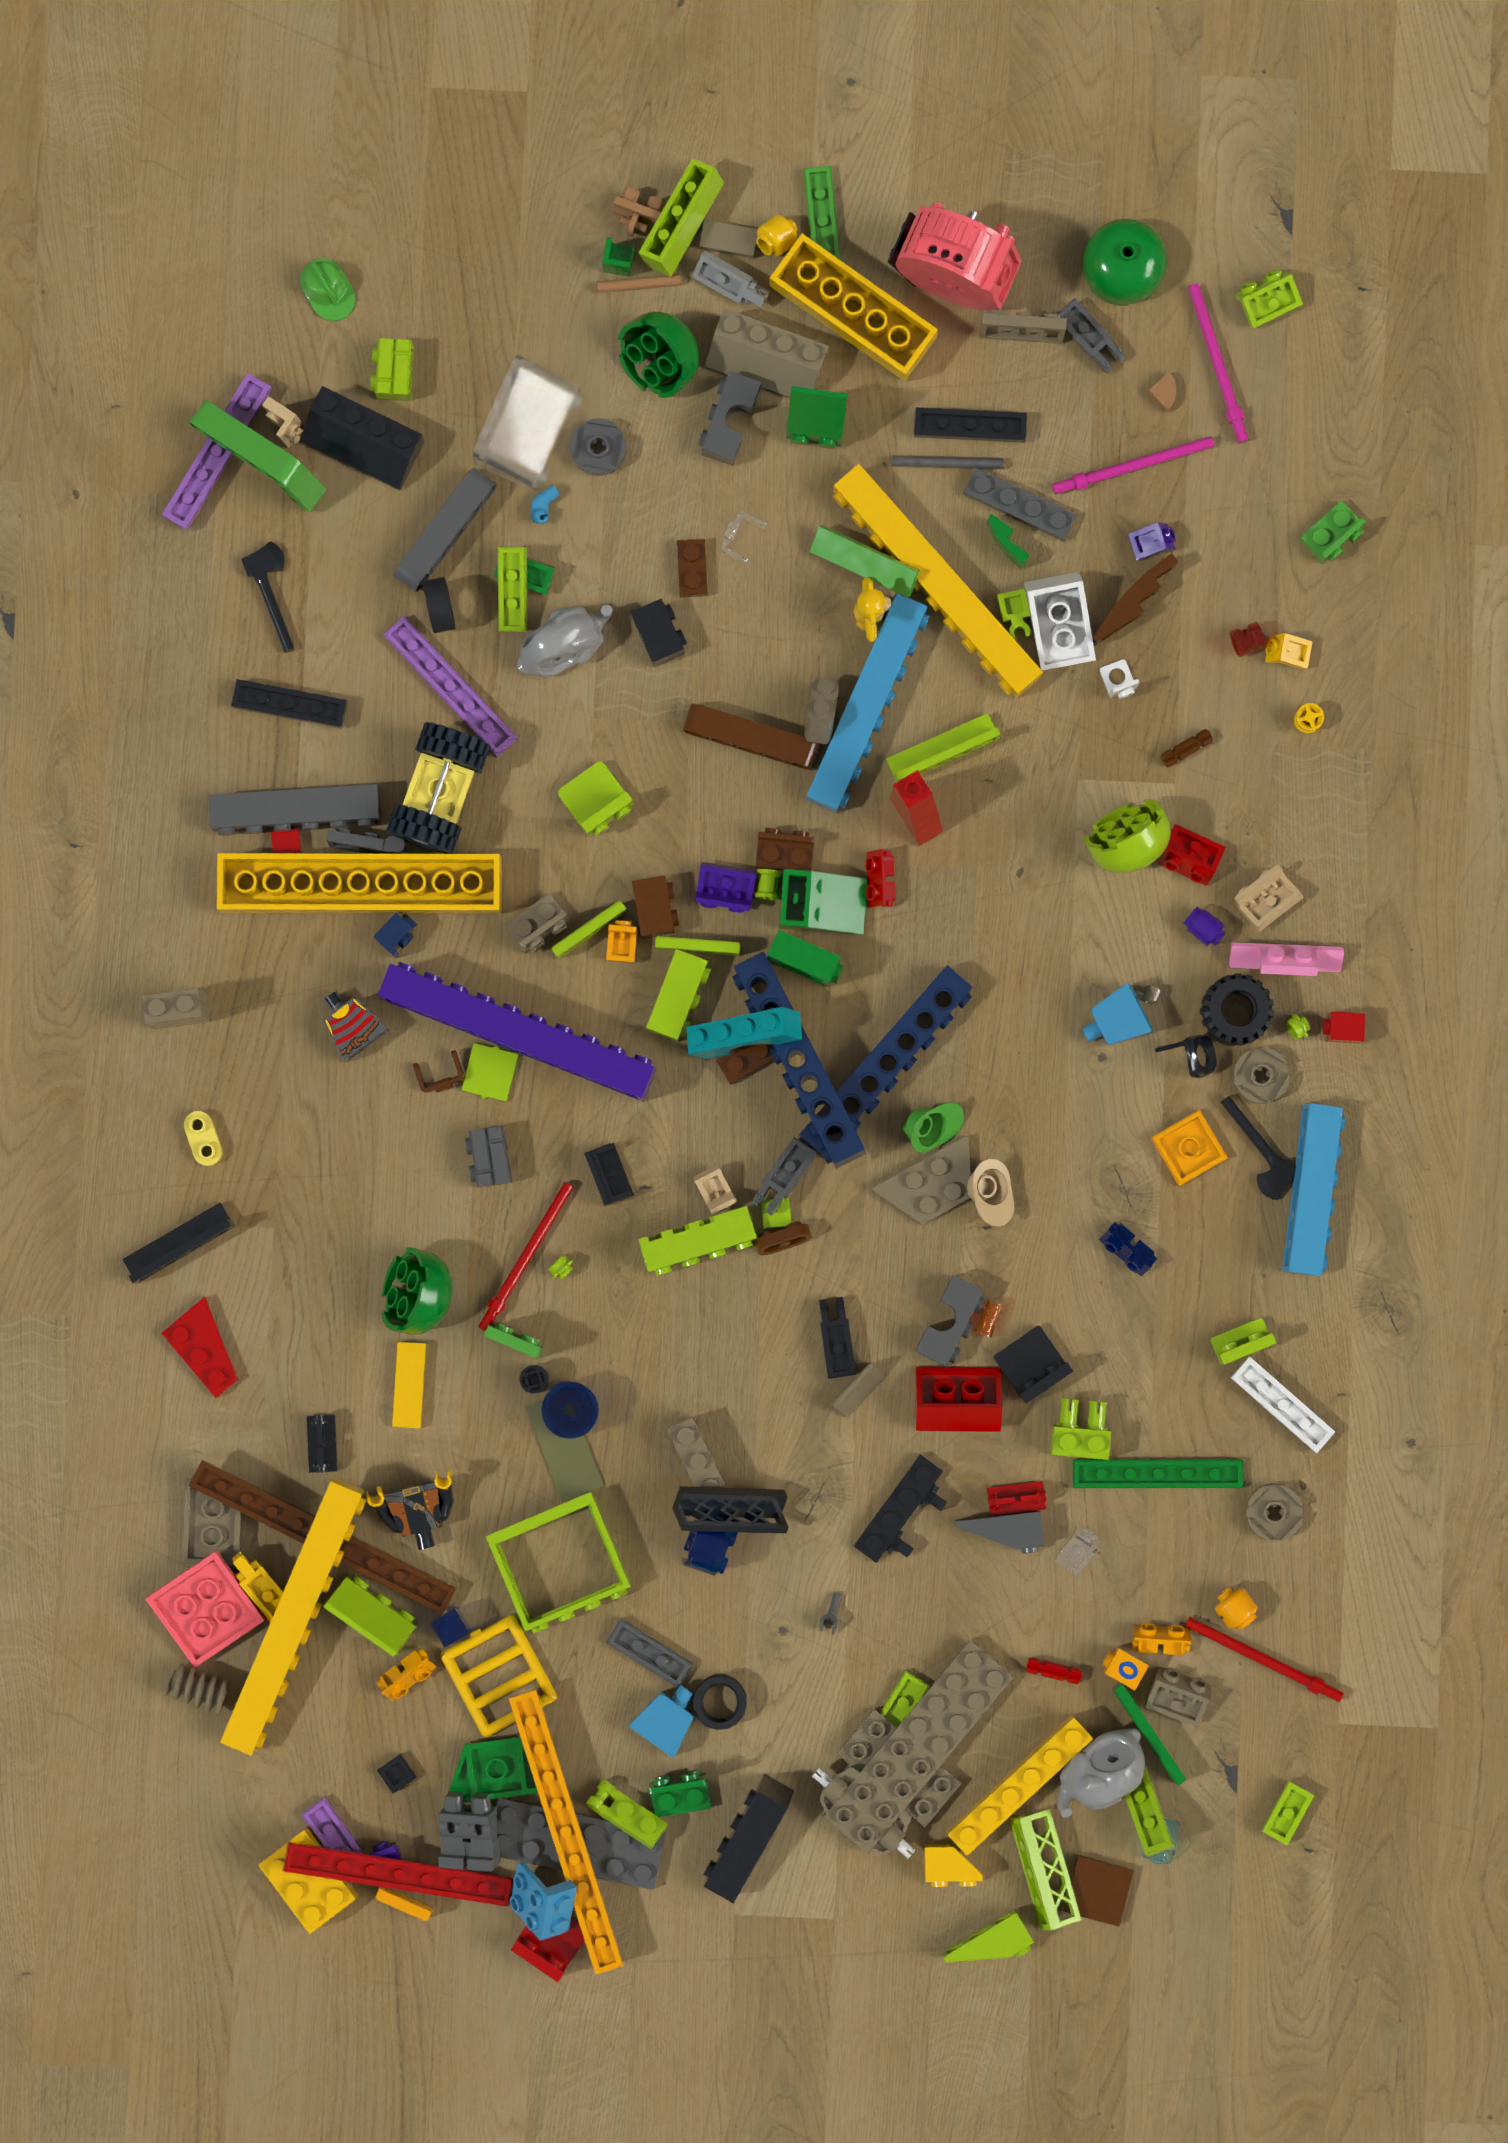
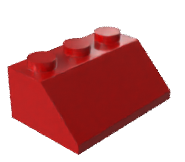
M916 1367V1431L1001 1432L1003 1410L1001 1368Z

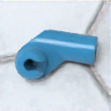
M553 484L536 495L531 501L530 515L537 524H544L548 521L549 503L560 496Z

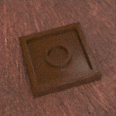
M1078 1855L1071 1885L1080 1916L1119 1927L1134 1871ZM1065 1902L1063 1911L1071 1914L1069 1905Z

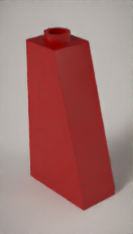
M918 770L893 784L890 800L918 846L943 832L933 794Z

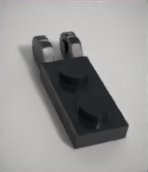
M837 1297L836 1308L840 1320L828 1321V1304L825 1299L819 1300L822 1318L820 1326L828 1379L856 1375L849 1321L846 1319L843 1297Z

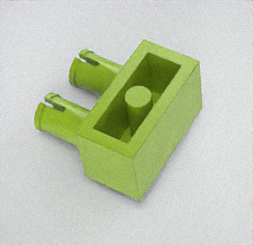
M1061 1398L1060 1422L1056 1426H1052L1050 1454L1109 1460L1111 1431H1107V1428H1105L1107 1402H1099L1097 1413L1098 1402L1089 1401L1088 1426L1082 1429L1076 1425L1079 1400L1071 1399L1069 1411V1399Z

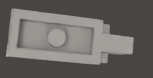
M707 251L701 254L692 275L694 279L739 304L741 302L747 304L751 302L762 307L770 293L762 286L757 285L758 281L753 279L752 276Z

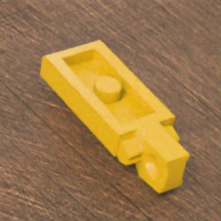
M240 1551L231 1558L239 1570L235 1577L239 1580V1585L271 1623L284 1591L261 1563L259 1564L256 1559L250 1563Z

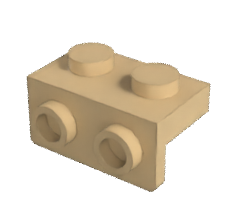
M1276 864L1273 868H1268L1262 872L1260 877L1251 885L1243 887L1234 899L1238 910L1260 932L1299 902L1303 896L1296 886L1284 875L1281 866Z

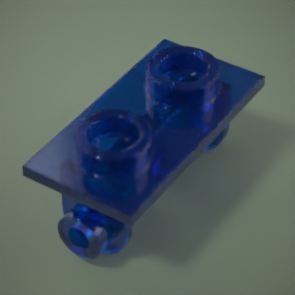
M1114 1221L1098 1240L1104 1244V1247L1110 1253L1116 1254L1123 1260L1129 1270L1142 1276L1158 1259L1154 1255L1155 1252L1141 1240L1135 1246L1130 1244L1135 1235L1122 1223L1118 1224Z

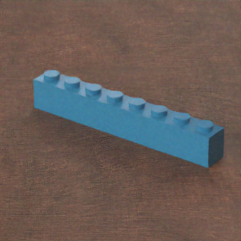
M899 593L896 594L807 793V801L836 814L839 807L845 809L851 793L847 792L850 782H857L862 770L858 764L862 756L868 757L873 746V742L869 741L873 731L879 732L885 717L881 716L884 706L890 707L896 694L892 690L896 680L901 682L906 672L907 666L903 665L906 656L912 657L919 641L914 639L918 629L924 631L930 617L926 615L928 606Z

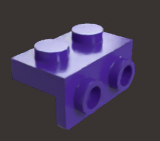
M701 862L695 902L700 903L701 906L706 908L726 907L729 911L735 913L750 911L757 871Z

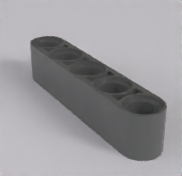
M472 468L399 563L393 576L414 592H418L423 587V581L429 579L491 497L497 484L476 468Z

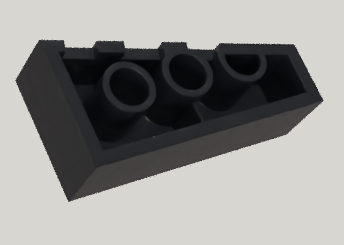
M766 1774L763 1775L756 1790L751 1789L743 1803L747 1806L743 1813L738 1812L730 1826V1828L734 1829L730 1837L724 1836L718 1846L717 1852L720 1855L716 1862L710 1860L703 1875L707 1879L703 1887L734 1904L786 1813L794 1793L793 1789Z

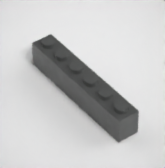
M377 784L210 794V828L214 832H218L219 836L235 835V830H246V834L263 833V829L274 828V832L291 831V827L302 826V830L312 831L318 830L319 825H330L331 829L338 827L347 828L348 823H358V827L375 826V822H381L380 788Z

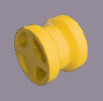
M1313 703L1302 705L1294 716L1296 729L1304 734L1316 732L1324 721L1323 710Z

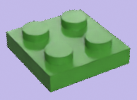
M496 1323L495 1327L488 1325L484 1334L485 1337L532 1357L540 1358L544 1349L538 1346L540 1340L526 1334H522V1337L519 1338L512 1335L514 1329L500 1323Z

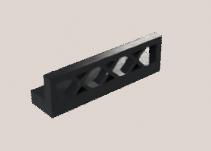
M221 1202L122 1259L131 1274L129 1275L130 1280L134 1284H139L235 1228V1225Z
M680 1486L672 1507L681 1531L786 1534L789 1528L782 1513L788 1498L783 1489ZM686 1516H692L699 1521H688ZM712 1517H719L725 1522H719ZM737 1517L746 1518L751 1522H744ZM763 1518H774L776 1523H770Z

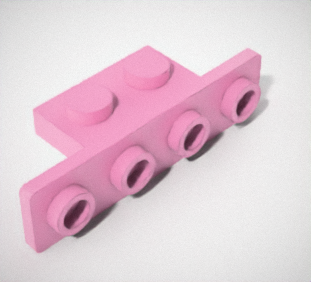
M1234 942L1231 944L1229 967L1260 969L1261 974L1317 976L1318 971H1341L1344 948Z

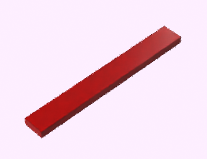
M293 1842L287 1843L282 1870L283 1872L506 1907L509 1906L513 1878L463 1869L439 1868L438 1865Z

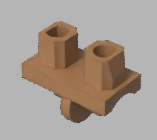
M627 186L620 197L616 196L613 203L615 205L613 212L622 216L620 224L628 226L627 235L633 237L636 230L646 233L648 226L653 228L663 211L664 200L650 196L647 206L637 203L640 192Z

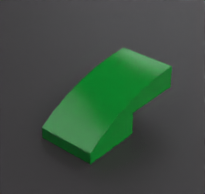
M990 514L986 524L994 541L1002 552L1022 569L1030 555L1009 540L1014 529L993 514Z

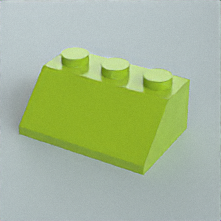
M357 1575L354 1578L351 1576L346 1577L326 1602L324 1608L394 1657L400 1652L417 1628L418 1624L414 1622L416 1617L404 1608L400 1611L390 1605L393 1601L385 1594L378 1592L376 1595L367 1589L370 1584Z

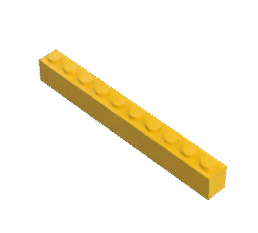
M857 464L833 485V492L835 493L833 498L843 509L847 506L853 513L851 516L852 520L860 529L865 527L870 532L871 536L869 538L879 550L884 548L890 557L920 570L914 590L916 592L918 590L922 591L927 597L925 602L933 612L939 611L945 617L943 622L952 633L957 631L964 639L961 641L963 646L969 653L973 654L975 652L982 659L980 665L989 675L994 673L1000 680L998 685L1008 696L1012 694L1015 698H1018L1042 677L1043 671L860 464Z
M335 1477L330 1481L220 1743L252 1756L255 1748L261 1750L267 1736L263 1729L266 1722L272 1724L278 1710L274 1703L277 1696L283 1698L289 1684L285 1677L288 1670L294 1672L300 1659L296 1651L299 1644L305 1646L311 1633L307 1625L310 1618L316 1620L322 1604L318 1602L321 1592L327 1594L333 1578L329 1576L333 1566L338 1568L344 1555V1551L340 1550L344 1540L349 1542L355 1529V1525L351 1524L355 1514H361L366 1503V1499L362 1498L364 1489Z

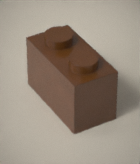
M665 875L632 881L641 938L646 939L675 934L674 927L679 926L677 909L671 910L669 899L675 898L672 882H666Z

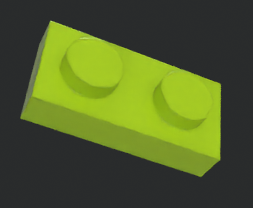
M1288 1780L1261 1831L1287 1846L1315 1795Z

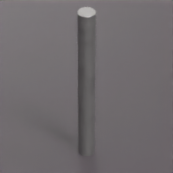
M892 455V467L1003 469V458Z

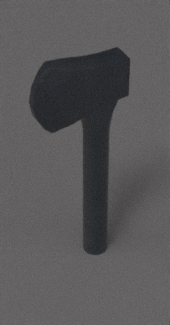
M270 541L256 552L241 560L247 576H252L260 588L284 653H289L295 650L267 574L269 572L283 571L285 563L284 553L278 545Z
M1227 1096L1220 1103L1266 1159L1271 1169L1257 1174L1258 1188L1266 1197L1278 1200L1286 1187L1294 1179L1296 1167L1289 1159L1283 1160L1270 1148L1231 1097Z

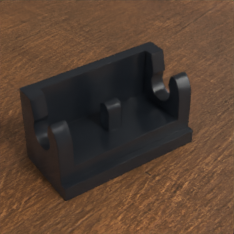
M609 1143L584 1153L605 1207L634 1196L614 1143Z

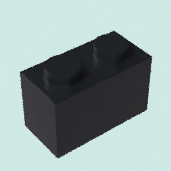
M661 598L631 611L632 619L654 667L685 654L683 646L687 645L681 629L676 631L672 621L676 617L670 604L664 605Z

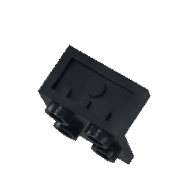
M1036 1326L993 1357L1026 1404L1073 1372L1068 1362L1063 1360L1041 1326Z

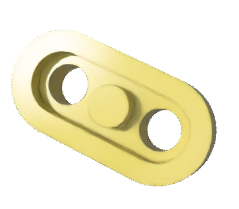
M202 1111L190 1113L184 1121V1129L194 1158L204 1166H213L221 1160L223 1155V1149L213 1120ZM196 1120H201L203 1123L200 1130H195L193 1127V1123ZM206 1146H210L212 1149V1154L208 1157H205L202 1153L203 1148Z

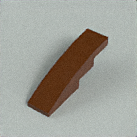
M1172 553L1148 570L1126 591L1109 612L1093 638L1094 646L1142 616L1144 610L1140 603L1159 592L1161 586L1157 579L1173 570L1178 564Z

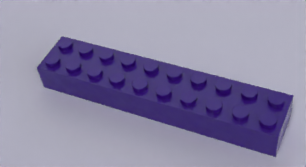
M398 962L397 966L389 965L378 992V996L382 1000L644 1102L656 1072L650 1059L638 1054L631 1058L625 1055V1049L609 1044L608 1048L599 1045V1039L584 1033L581 1038L573 1035L574 1032L571 1028L558 1023L554 1028L547 1025L548 1021L545 1018L530 1013L529 1017L521 1015L520 1009L507 1003H504L502 1007L495 1005L492 997L478 992L476 997L468 994L469 990L459 984L451 982L449 987L442 984L443 980L440 977L425 972L424 976L418 975L414 967L405 963Z

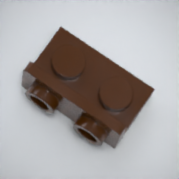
M765 828L764 832L758 833L755 868L784 871V869L811 871L815 837H809V832L793 831L792 835L781 834V829Z

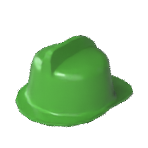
M319 258L311 261L304 267L300 277V284L315 312L328 321L345 319L355 306V294L339 265L330 259Z
M953 1102L944 1103L934 1108L919 1107L910 1114L907 1122L901 1126V1130L911 1140L912 1147L917 1153H925L955 1137L963 1124L964 1113L962 1108Z

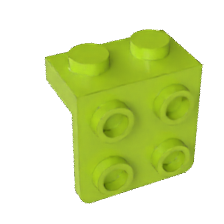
M601 761L596 762L558 790V796L588 837L593 834L598 836L609 828V822L616 817L620 820L632 811L630 807L634 805L630 795L622 789L612 773Z

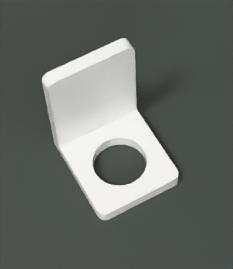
M1124 659L1104 666L1099 670L1110 699L1116 696L1119 699H1123L1135 693L1134 689H1137L1140 683L1138 679L1133 680L1127 662ZM1113 669L1122 670L1125 674L1124 682L1119 685L1113 684L1109 680V673Z

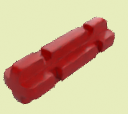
M1032 1657L1027 1661L1026 1671L1035 1675L1040 1673L1041 1676L1060 1681L1065 1679L1068 1683L1076 1685L1080 1683L1082 1676L1080 1669L1073 1667L1068 1669L1065 1665L1045 1660L1040 1662V1659Z

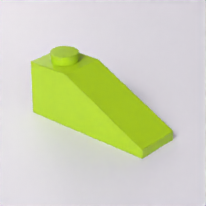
M1013 1909L943 1952L942 1957L946 1963L1010 1958L1013 1955H1016L1018 1958L1031 1950L1030 1945L1034 1941L1017 1912Z

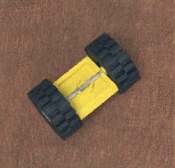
M432 722L424 723L415 748L416 751L421 753L403 805L395 804L386 832L397 838H402L406 842L429 850L453 854L462 829L456 825L473 776L475 773H482L491 746L485 741L470 736L465 732Z

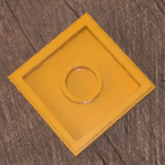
M1200 1109L1150 1138L1178 1186L1228 1158Z

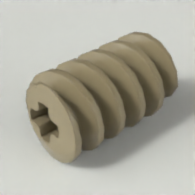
M181 1663L173 1672L165 1696L171 1690H173L174 1700H178L184 1694L185 1704H188L194 1698V1707L199 1708L205 1702V1711L209 1712L216 1706V1715L219 1716L229 1689H227L226 1679L219 1685H216V1676L213 1675L207 1682L205 1681L204 1671L198 1677H195V1668L192 1667L187 1673H184V1664Z

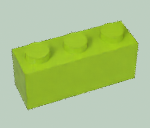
M676 949L646 1029L648 1031L679 1042L681 1036L686 1038V1027L691 1025V1021L687 1020L690 1010L696 1011L701 999V995L697 994L700 984L706 985L711 969L707 968V960Z

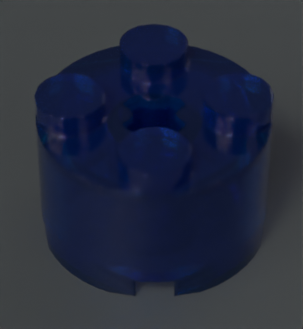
M570 1381L562 1382L555 1385L546 1394L542 1403V1418L546 1427L556 1436L565 1439L578 1438L588 1433L595 1425L599 1410L598 1402L593 1392L583 1384ZM569 1402L571 1406L577 1405L576 1417L570 1418L569 1415L564 1416L562 1414V1411L565 1409V1403Z
M712 1517L719 1522H725L719 1517ZM689 1531L684 1550L689 1553L687 1559L682 1557L681 1565L715 1576L717 1573L723 1574L728 1562V1558L725 1557L728 1546L733 1547L738 1532Z

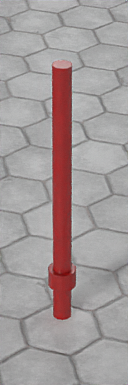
M567 1182L563 1183L496 1297L492 1296L487 1305L489 1308L478 1325L480 1329L486 1332L488 1325L491 1326L497 1315L503 1313L507 1306L505 1304L506 1300L574 1189V1186Z
M1189 1617L1186 1621V1628L1306 1686L1308 1691L1316 1695L1320 1693L1337 1702L1341 1701L1344 1692L1324 1683V1679L1316 1675L1309 1676L1192 1617Z

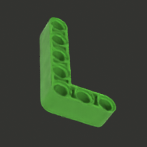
M205 400L188 422L201 434L273 480L296 504L306 511L311 512L326 492V488L299 460L211 402Z

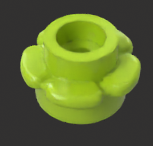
M1292 1014L1291 1018L1285 1021L1287 1030L1295 1040H1299L1302 1037L1306 1039L1308 1037L1307 1031L1310 1030L1308 1021L1303 1015Z
M564 1254L548 1268V1271L553 1275L551 1278L554 1279L558 1276L562 1280L573 1270V1267L570 1265L573 1259L569 1260Z

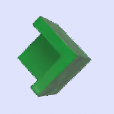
M607 237L602 261L603 272L631 277L635 247L614 244L612 238Z

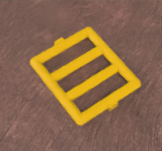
M509 1615L483 1630L479 1628L470 1633L469 1638L441 1653V1660L483 1737H490L514 1724L516 1721L512 1711L488 1724L481 1708L535 1679L537 1680L544 1693L539 1696L542 1708L557 1699V1693L518 1620L513 1615ZM510 1630L517 1644L461 1673L454 1658L503 1631ZM523 1654L530 1667L529 1670L475 1699L468 1686L469 1682Z

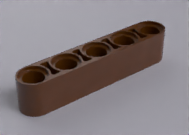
M692 703L690 704L682 730L699 738L812 771L814 770L821 743L806 741L805 736Z

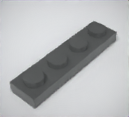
M975 468L963 494L1063 542L1076 517V514L978 468Z

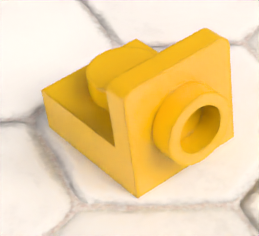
M1287 633L1271 635L1266 644L1265 662L1270 664L1281 663L1301 670L1308 669L1313 642Z

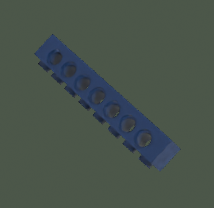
M764 951L733 966L736 975L732 976V979L739 992L744 990L749 999L744 1002L750 1014L765 1011L770 1006L794 1010ZM757 982H764L767 988L762 993H755L752 991L753 985ZM801 1025L802 1040L779 1045L772 1044L774 1048L769 1051L776 1065L782 1063L786 1071L782 1076L789 1090L795 1088L799 1098L795 1099V1102L802 1115L808 1114L811 1123L807 1125L814 1139L820 1137L824 1145L820 1151L826 1163H833L835 1169L865 1155L866 1150ZM800 1055L804 1057V1064L800 1067L791 1066L789 1062L793 1056ZM807 1080H814L818 1085L814 1091L806 1092L802 1089L803 1083ZM819 1105L830 1107L829 1114L824 1117H819L814 1112ZM831 1130H840L843 1133V1137L837 1142L830 1141L827 1135Z
M948 965L837 1090L836 1093L842 1105L849 1098L855 1099L859 1104L857 1112L853 1114L847 1113L855 1130L862 1124L858 1120L865 1111L870 1115L880 1103L876 1098L884 1090L889 1093L899 1080L895 1078L902 1069L907 1072L917 1061L914 1057L916 1052L920 1048L925 1051L936 1039L932 1034L937 1028L940 1027L944 1030L954 1017L951 1015V1012L957 1006L962 1009L972 998L969 992L973 987ZM946 993L951 999V1004L945 1008L939 1007L935 1002L936 995ZM921 1014L929 1015L933 1021L932 1026L927 1029L919 1027L917 1017ZM903 1035L911 1036L914 1040L913 1048L909 1050L902 1049L898 1044V1039ZM885 1056L892 1057L896 1062L895 1068L891 1071L883 1070L880 1067L881 1058ZM871 1077L875 1079L877 1089L873 1092L864 1091L861 1087V1082L864 1078ZM824 1105L816 1115L819 1117L828 1115L830 1107ZM807 1125L799 1134V1137L823 1157L820 1149L824 1145L820 1137L814 1139ZM841 1131L835 1135H827V1138L832 1142H837L843 1137Z

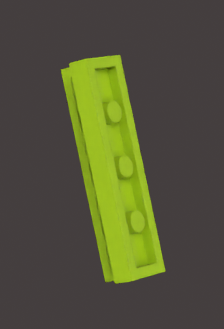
M987 713L888 757L886 762L895 782H898L916 770L922 775L998 741L1001 734L998 727H994Z
M1050 1809L1009 1818L1040 1929L1051 1931L1080 1921L1081 1916ZM1044 1817L1046 1830L1041 1837L1034 1833L1031 1821ZM1045 1844L1051 1847L1054 1852L1050 1865L1042 1861L1041 1851ZM1053 1872L1059 1875L1062 1880L1058 1893L1050 1889L1048 1882ZM1062 1900L1069 1905L1072 1916L1059 1920L1056 1909Z

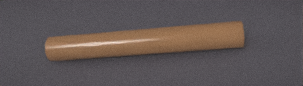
M675 274L671 277L664 275L597 282L598 293L681 285L680 274Z

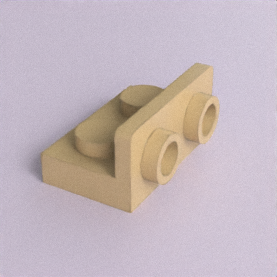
M268 396L262 404L268 412L266 417L270 419L271 423L280 428L276 436L289 448L292 443L296 444L302 437L304 424L295 413Z

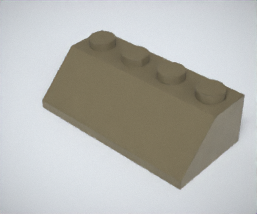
M724 308L713 336L705 368L726 376L731 371L761 382L762 389L790 398L791 386L816 388L828 356L829 346Z

